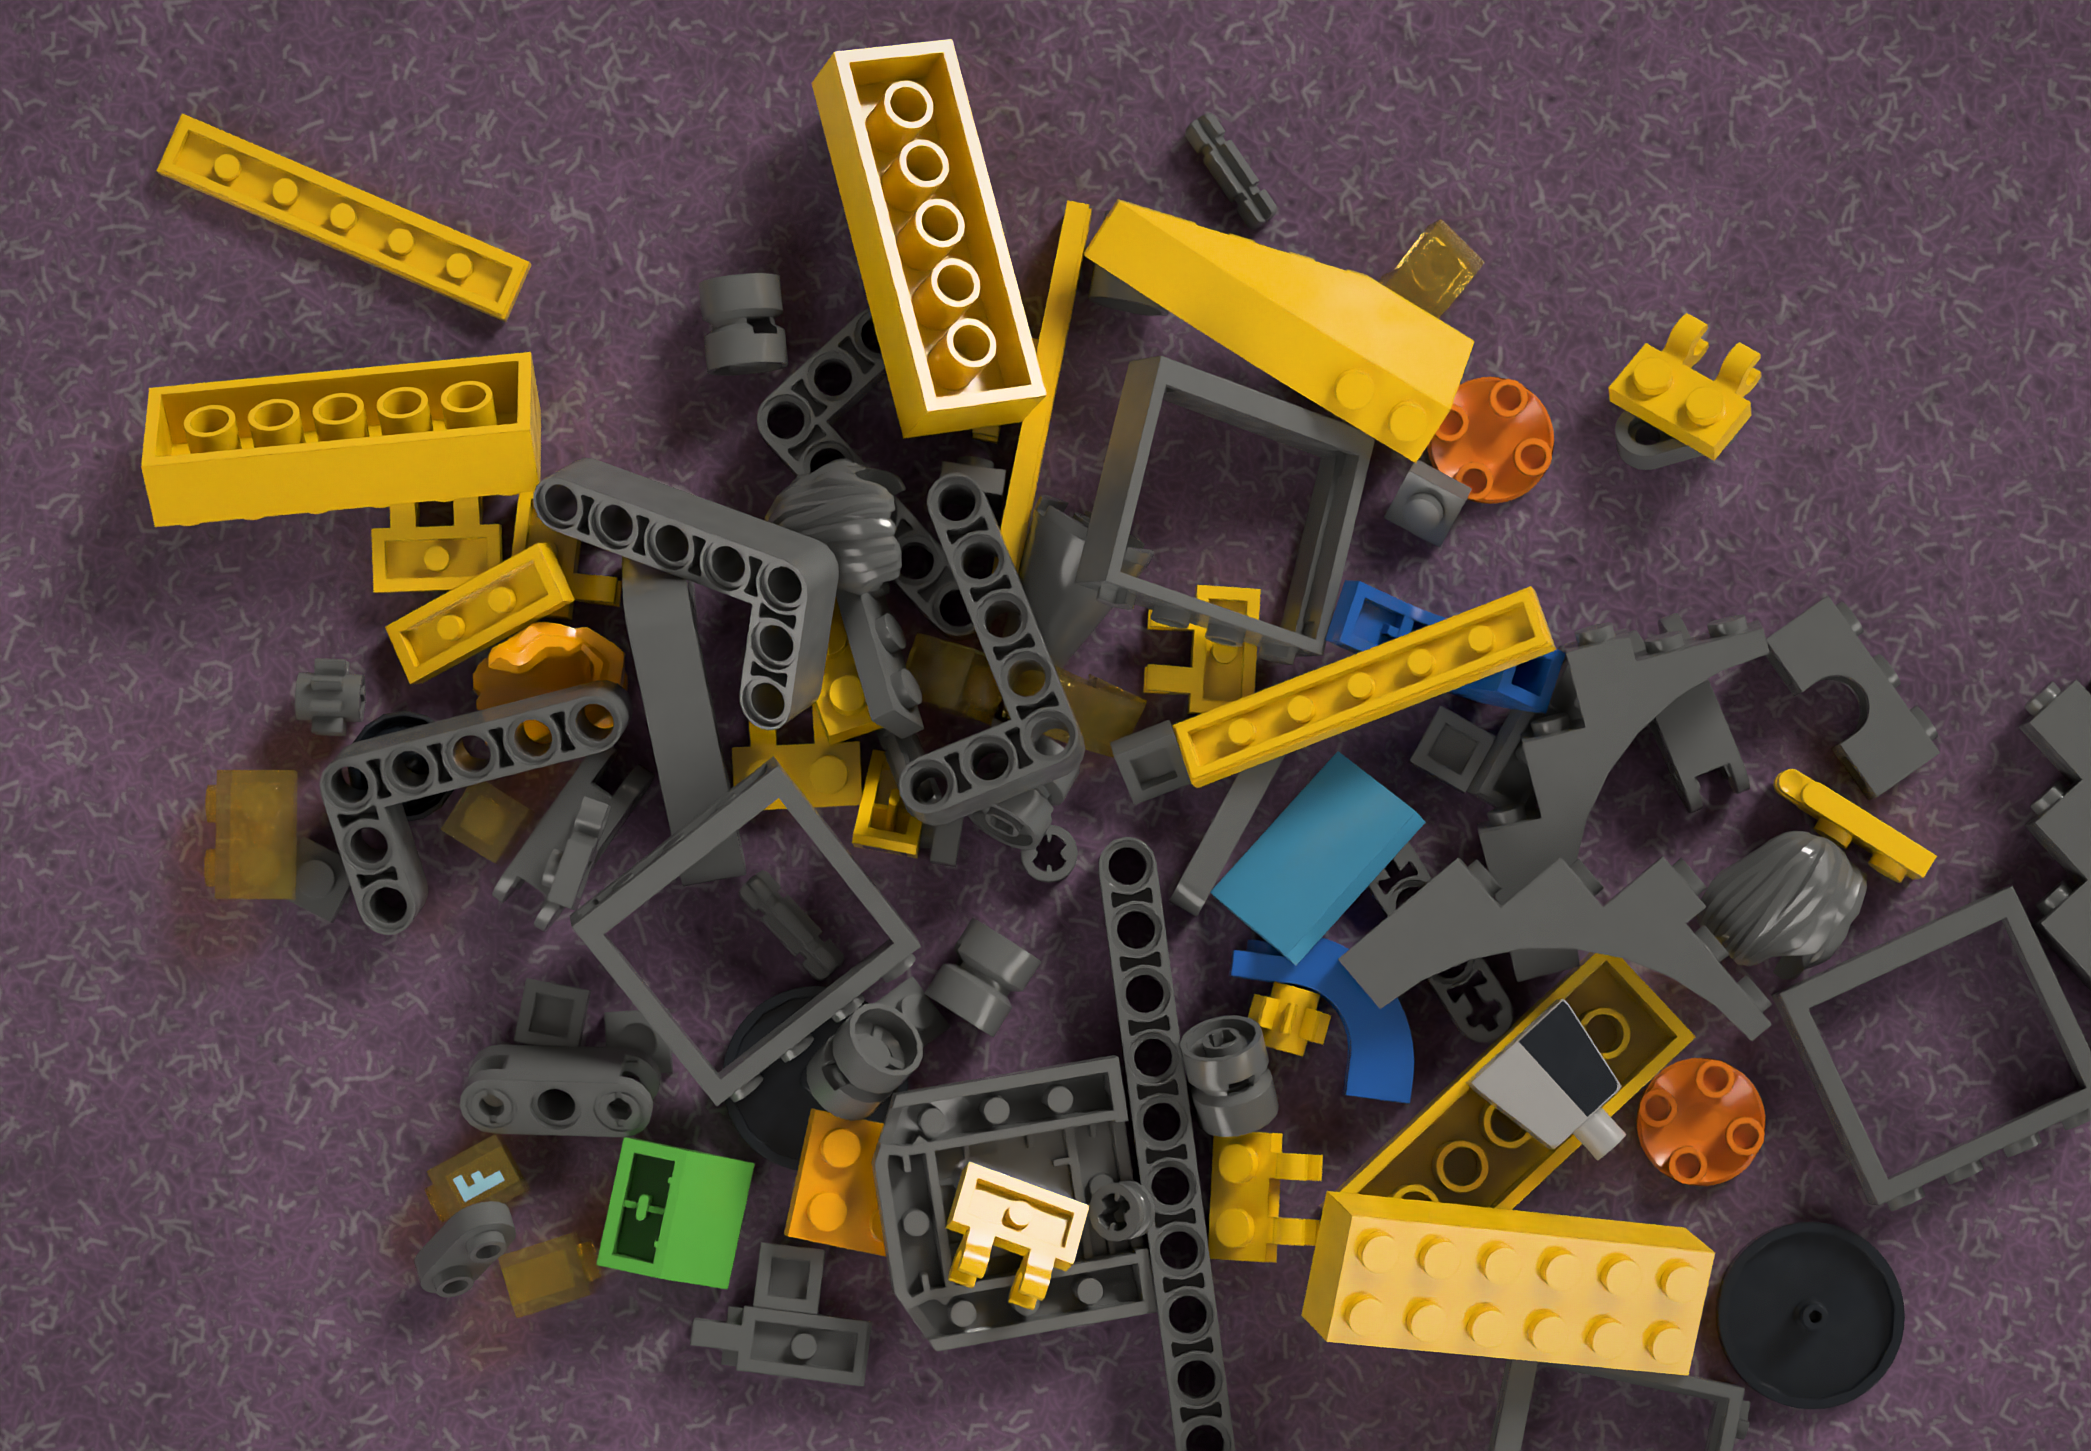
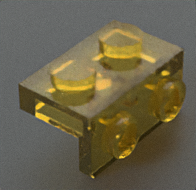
M217 770V785L207 786L205 800L207 822L216 823L215 848H207L204 862L205 884L207 887H215V899L223 901L296 900L297 771Z

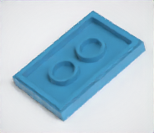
M1337 751L1210 893L1224 907L1296 966L1426 822L1414 809Z

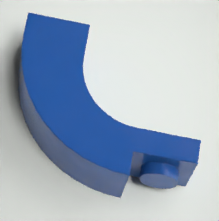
M1345 580L1325 640L1357 654L1447 618L1415 607L1361 581ZM1556 649L1553 652L1446 693L1493 706L1546 713L1566 653Z
M1322 937L1296 966L1267 941L1247 940L1246 951H1232L1229 977L1299 986L1320 994L1333 1007L1343 1023L1348 1045L1342 1095L1410 1104L1414 1074V1050L1405 1012L1398 998L1381 1009L1375 1004L1338 960L1349 950L1348 948Z

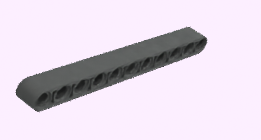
M1122 837L1113 840L1104 848L1099 858L1098 875L1139 1181L1151 1194L1155 1204V1218L1151 1228L1146 1233L1157 1301V1315L1175 1450L1187 1451L1186 1439L1189 1433L1197 1426L1211 1425L1217 1428L1222 1435L1223 1440L1220 1451H1236L1186 1078L1180 1049L1181 1041L1157 863L1153 851L1145 842L1137 838ZM1128 849L1140 854L1146 865L1145 874L1140 881L1132 885H1122L1112 878L1108 869L1109 860L1117 851ZM1132 912L1147 916L1154 927L1152 941L1146 947L1140 949H1132L1125 946L1119 940L1117 934V925L1120 919ZM1149 976L1160 984L1163 992L1162 1001L1154 1011L1148 1013L1138 1012L1128 1004L1126 988L1133 978ZM1148 1039H1157L1163 1042L1169 1048L1171 1054V1063L1168 1069L1162 1075L1156 1077L1142 1074L1134 1062V1053L1138 1045ZM1156 1103L1171 1105L1177 1111L1180 1119L1176 1134L1163 1141L1149 1137L1143 1127V1116L1146 1110ZM1166 1167L1180 1169L1186 1175L1188 1181V1191L1185 1197L1174 1204H1164L1158 1201L1151 1189L1154 1175L1160 1169ZM1175 1231H1183L1190 1234L1197 1245L1194 1260L1182 1268H1173L1165 1264L1160 1255V1245L1163 1239L1169 1233ZM1182 1296H1194L1200 1299L1205 1308V1319L1202 1325L1190 1332H1183L1174 1328L1169 1320V1309L1172 1303ZM1193 1360H1201L1209 1364L1214 1373V1382L1211 1388L1206 1393L1198 1396L1184 1393L1177 1383L1181 1367Z

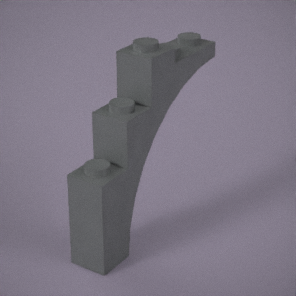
M1744 614L1724 617L1707 624L1709 633L1683 639L1682 631L1655 635L1644 640L1646 649L1637 652L1633 651L1627 629L1614 631L1612 622L1591 625L1574 632L1576 641L1564 644L1582 718L1570 721L1568 713L1545 716L1531 722L1533 731L1520 734L1539 808L1527 811L1525 803L1509 804L1489 811L1487 813L1489 821L1477 823L1488 871L1502 888L1495 894L1496 901L1500 906L1505 904L1560 856L1568 866L1577 860L1587 817L1608 773L1636 735L1677 697L1720 671L1770 653L1764 629L1758 620L1747 623ZM1519 949L1510 951L1517 982L1580 966L1577 949Z
M2077 679L2064 684L2061 688L2051 681L2024 705L2031 715L2018 727L2070 784L2064 787L2059 781H2056L2043 791L2030 804L2036 815L2024 826L2076 883L2070 887L2063 880L2048 891L2035 905L2042 914L2031 923V926L2091 991V694Z
M1560 856L1505 904L1500 906L1493 896L1502 888L1477 859L1467 867L1458 857L1338 959L1381 1009L1420 981L1471 959L1519 949H1577L1624 958L1673 978L1715 1005L1751 1041L1772 1025L1763 1014L1772 1005L1767 997L1748 975H1745L1736 983L1720 964L1730 954L1705 925L1696 932H1693L1686 924L1706 907L1698 895L1707 887L1682 858L1671 866L1664 856H1661L1602 906L1595 897L1604 889L1601 883L1580 859H1577L1572 865L1568 866Z

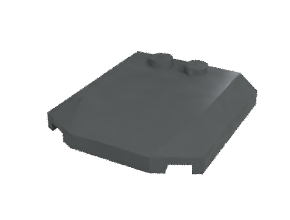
M1112 1055L893 1093L871 1162L890 1285L894 1295L934 1350L943 1351L1158 1312L1149 1249L1144 1246L1143 1237L1140 1236L1123 1241H1108L1101 1237L1093 1228L1089 1218V1210L1074 1264L1066 1272L1054 1267L1052 1268L1045 1298L1042 1301L1037 1299L1033 1310L1008 1302L1013 1281L1024 1256L994 1245L991 1248L984 1277L982 1279L977 1278L973 1288L948 1280L950 1268L962 1241L963 1234L947 1229L946 1224L962 1169L969 1162L1087 1205L1090 1204L1093 1194L1100 1187L1109 1183L1134 1181L1124 1122L1128 1121L1119 1057ZM1127 1200L1119 1201L1120 1207L1114 1212L1117 1222L1125 1221L1124 1215L1131 1209Z

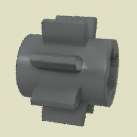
M315 658L314 673H298L295 690L297 720H312L311 732L315 733V735L346 736L347 722H363L366 703L364 674H349L350 662L346 661V659Z

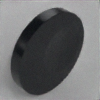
M808 986L787 990L757 1006L747 1015L734 1033L725 1055L723 1069L827 987ZM864 1001L861 1006H863L864 1004H870V1003ZM849 1016L836 1023L832 1018H829L811 1032L814 1041L800 1055L788 1062H784L779 1057L760 1072L763 1081L750 1094L737 1102H733L730 1097L725 1100L729 1116L742 1138L756 1152L769 1161L798 1171L811 1108L827 1111L811 1093L807 1083V1065L814 1053L830 1037L836 1034L838 1028ZM909 1077L899 1087L894 1089L891 1096L865 1120L884 1123L893 1093L908 1091Z
M1811 1221L1788 1223L1774 1227L1751 1240L1741 1249L1728 1266L1722 1278L1716 1300L1715 1313L1718 1337L1724 1354L1734 1371L1759 1394L1777 1403L1799 1409L1836 1407L1848 1403L1869 1391L1880 1381L1892 1365L1900 1348L1904 1332L1905 1310L1903 1296L1898 1280L1886 1259L1861 1236L1850 1230L1827 1223Z

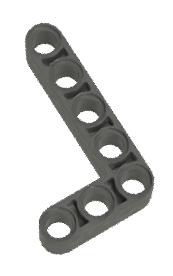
M870 307L860 312L774 390L759 407L757 424L761 437L767 447L795 477L801 474L812 473L816 461L822 456L830 454L840 456L842 459L847 458L868 467L831 426L887 376L882 354L870 351L863 343L865 332L874 325ZM836 365L848 370L852 380L849 388L844 393L837 396H829L818 390L816 381L823 369ZM785 408L796 409L803 414L805 419L801 432L789 439L776 437L769 428L773 415ZM894 495L895 510L891 513L890 519L895 523L896 531L894 537L899 542L902 554L909 548H923L931 553L934 558V565L931 572L922 579H908L899 572V577L892 580V582L944 637L955 641L973 638L977 635L973 622L961 627L952 626L943 620L940 613L942 604L948 597L954 594H961L943 547Z
M585 457L578 459L546 477L536 486L533 495L534 508L540 520L552 530L752 604L739 693L740 706L744 715L752 724L765 730L781 728L818 700L822 689L839 578L838 562L834 553L827 545L817 539L593 458Z
M961 473L947 474L935 481L928 493V511L1011 720L918 757L904 768L898 784L900 796L915 818L924 824L933 826L950 823L1066 776L1077 769L1083 760L1085 752L1082 733L991 506L978 482L969 475ZM968 497L976 501L973 512L966 519L951 521L944 517L945 508L955 498ZM989 554L999 559L997 569L989 577L974 579L967 575L969 564L977 556ZM1013 612L1022 616L1020 628L1010 637L1000 638L990 634L991 623L1000 614ZM1036 670L1045 674L1044 686L1035 695L1024 697L1013 692L1014 682L1023 672ZM1057 728L1069 733L1067 746L1057 755L1047 756L1037 752V741L1047 730ZM1000 753L1008 757L1007 769L999 778L988 781L977 777V765L986 755ZM933 777L943 778L947 781V792L942 800L932 805H924L917 802L916 794L922 782Z
M622 556V590L626 624L672 836L731 790L697 628L695 585L692 581ZM739 829L680 875L683 887L746 875L743 847H740L742 842Z
M609 680L593 681L354 742L344 747L322 772L320 792L359 914L364 923L377 933L383 935L397 934L411 924L425 905L428 897L427 879L402 802L603 752L611 748L618 741L631 721L633 704L628 692L618 683ZM588 704L604 706L610 711L614 726L610 728L594 726L585 715V706ZM526 720H537L544 723L551 732L552 742L543 744L534 742L527 736L523 722ZM474 735L483 739L490 748L491 757L488 759H478L471 756L463 745V737ZM414 751L421 754L429 764V773L417 774L409 770L403 762L402 752ZM351 766L363 772L368 780L369 788L365 790L352 788L343 777L342 767ZM372 827L378 829L384 834L388 848L378 850L369 846L362 837L361 828ZM391 887L397 889L405 897L407 908L396 909L390 907L384 902L380 888Z

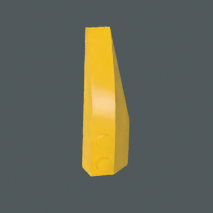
M1117 199L1084 252L1087 258L1197 330L1415 463L1451 410L1474 344L1473 339L1368 275L1316 262L1313 258L1297 253H1287L1257 244L1254 240L1231 233L1228 235L1198 226L1195 222Z

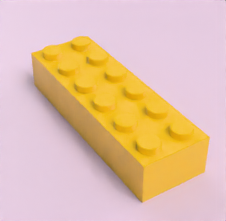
M952 39L833 52L811 84L903 439L1022 422L1047 394Z
M531 352L149 388L141 469L155 527L173 525L194 526L204 522L236 519L258 520L268 516L299 513L321 514L331 510L363 507L385 508L395 504L426 501L449 502L458 498L490 495L512 496L521 492L535 491L536 486L540 483L541 409Z
M1590 952L1580 961L1579 967L1571 969L1509 1027L1500 1038L1494 1041L1334 1192L1512 1210L1582 1143L1572 1133L1558 1147L1548 1149L1473 1091L1466 1082L1557 999L1563 998L1570 1005L1621 1085V1089L1601 1106L1610 1117L1694 1040L1696 1036L1623 958ZM1324 1201L1319 1205L1322 1210L1324 1206Z
M1327 1191L1301 1316L1326 1342L1689 1375L1715 1252L1684 1227Z

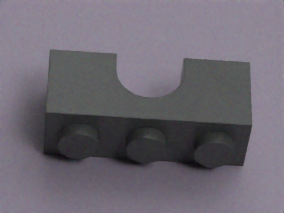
M1826 596L1767 637L1766 640L1770 653L1765 656L1793 696L1802 693L1816 682L1822 680L1838 681L1846 685L1854 693L1860 708L1857 726L1848 737L1831 749L1867 800H1871L1880 796L1937 756L1940 752L1932 741L1938 737V733L1932 722L1918 706L1909 709L1895 689L1901 685V682L1889 662L1881 654H1877L1872 658L1858 636L1864 633V630L1852 610L1842 601L1835 606L1830 597Z

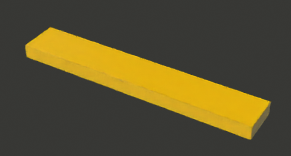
M183 113L156 170L165 177L504 322L508 320L531 267V263L527 260Z
M1067 200L1036 352L1047 396L1022 421L1000 530L1017 574L1026 543L1091 222L1092 209L1089 208V204ZM997 557L994 559L992 574L998 567L999 559Z
M1530 586L1172 725L1191 784L1199 788L1556 650L1536 591Z

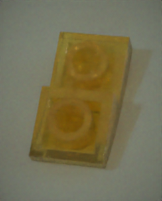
M1439 219L1427 226L1398 266L1384 274L1378 282L1439 319L1485 262L1442 219Z
M1054 665L1082 733L1085 750L1114 758L1110 742L1132 734L1146 706L1147 700L1091 674L1088 675L1087 679H1084ZM1036 670L1023 672L1020 674L1013 692L1024 697L1035 695L1044 686L1045 674ZM1004 706L1002 717L1011 720L1007 708ZM1050 729L1043 733L1046 736L1068 744L1069 733L1062 729Z

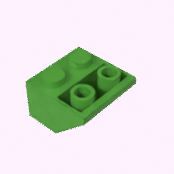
M624 1137L596 1265L660 1279L728 1290L755 1163L634 1137Z

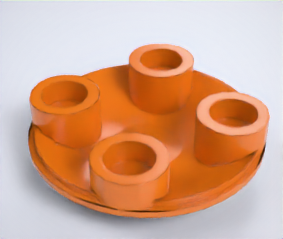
M1481 377L1459 385L1451 410L1427 445L1433 468L1472 488L1467 500L1483 504H1497L1508 502L1524 495L1541 480L1551 464L1554 450V431L1550 416L1542 402L1516 380L1500 377Z
M1690 1058L1671 1064L1650 1081L1640 1099L1637 1110V1132L1640 1144L1648 1159L1659 1171L1682 1184L1710 1186L1728 1181L1739 1175L1751 1164L1764 1143L1765 1111L1758 1091L1741 1071L1720 1060Z

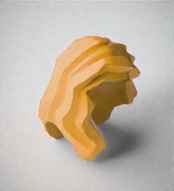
M550 622L532 623L507 641L493 647L488 657L478 664L476 671L472 674L473 690L478 695L476 700V709L478 711L599 680H609L618 683L626 691L628 688V675L625 671V653L619 647L588 627L572 628ZM588 704L585 706V715L594 726L600 728L614 726L613 717L604 706L598 704ZM526 720L523 722L527 736L534 742L540 744L552 742L551 732L544 723L537 720Z

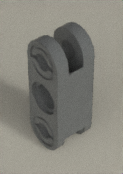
M1673 613L1658 620L1657 624L1660 634L1682 631L1683 639L1691 638L1678 613ZM1637 630L1629 631L1633 651L1637 652L1646 649ZM1709 679L1677 697L1649 723L1677 793L1690 814L1703 808L1699 792L1701 787L1697 776L1714 769H1720L1723 778H1727L1736 794L1750 790L1746 768Z
M614 746L603 752L585 757L508 866L492 893L494 898L504 903L526 881L545 894L547 897L540 907L542 909L534 922V926L543 932H546L554 924L565 909L561 905L547 901L551 888L541 885L543 874L553 849L564 851L567 840L571 838L584 796L606 803L612 807L597 847L598 852L592 866L593 869L655 778L652 772L638 764L613 796L597 786L618 753V749Z
M492 1045L479 1051L473 1059L468 1081L465 1083L461 1094L460 1109L463 1117L470 1125L480 1131L494 1134L593 1137L634 1136L643 1131L650 1122L653 1110L652 1100L658 1093L661 1073L658 1064L651 1056L641 1050L631 1048ZM622 1072H633L639 1077L640 1082L632 1078L622 1077Z

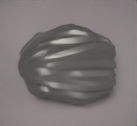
M847 458L834 460L812 473L798 475L789 486L785 487L777 495L765 516L764 521L817 539L829 547L834 553L839 566L837 590L863 595L871 591H877L883 582L892 581L899 577L900 568L902 567V552L899 542L894 537L896 527L890 516L895 510L893 496L906 488L901 478L892 472L866 467Z
M1803 831L1785 832L1770 839L1761 847L1723 869L1715 876L1700 899L1706 907L1696 915L1698 918L1697 922L1701 927L1705 925L1730 954L1728 956L1739 966H1753L1771 957L1782 956L1773 973L1781 979H1795L1804 970L1829 960L1845 940L1850 924L1859 915L1867 890V874L1848 860L1846 853L1829 839Z

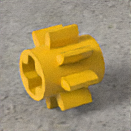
M1274 982L1270 997L1254 994L1248 1018L1259 1023L1266 1047L1303 1057L1308 1041L1324 1044L1331 1015L1317 1011L1320 994Z

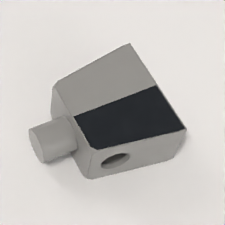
M1563 998L1555 1000L1466 1082L1473 1091L1548 1149H1555L1573 1133L1598 1161L1626 1136V1133L1601 1107L1621 1089V1085L1578 1017Z

